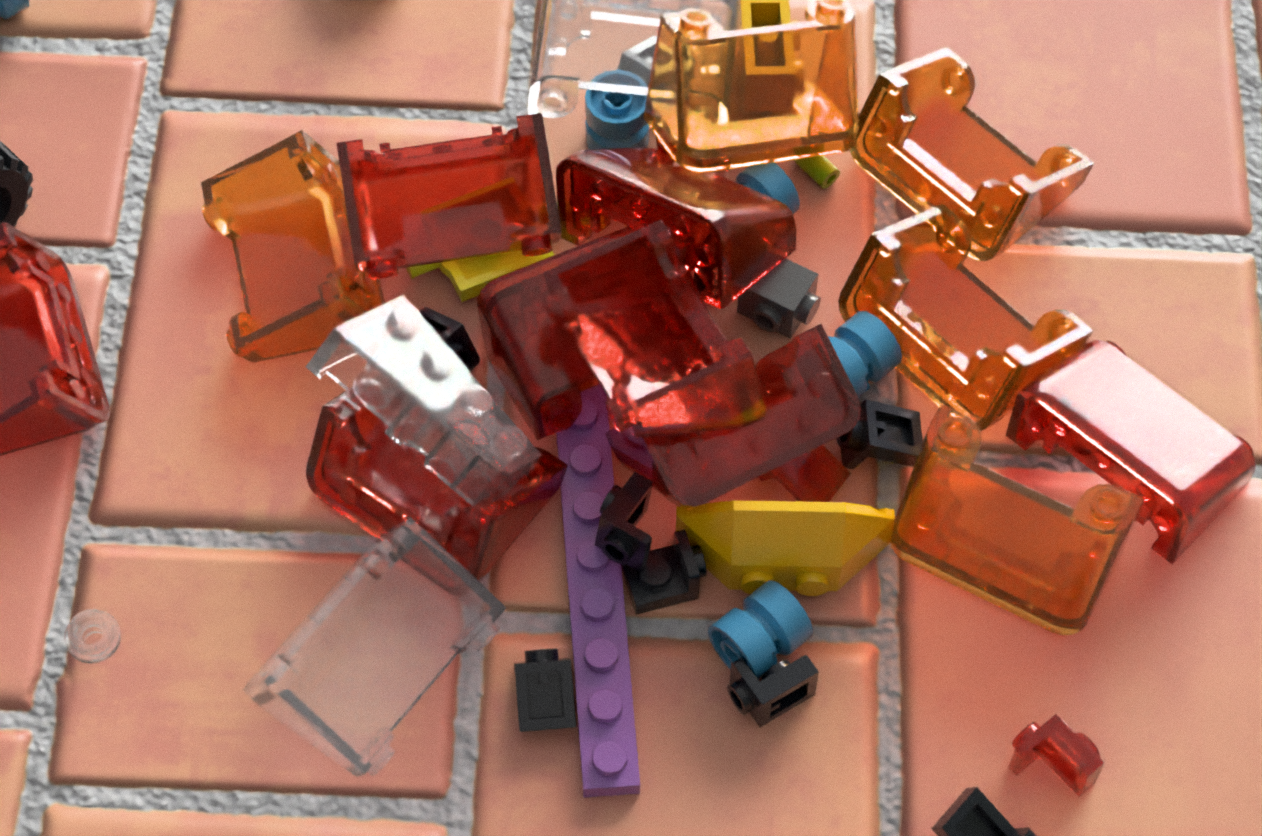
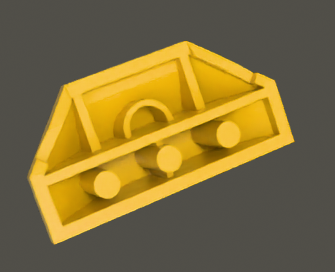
M723 501L704 503L697 507H694V505L676 506L675 532L685 529L690 545L700 546L706 569L728 589L742 590L747 594H751L765 582L772 580L778 582L787 590L797 591L806 596H817L827 591H838L890 544L895 511L894 509H875L871 506L845 502Z

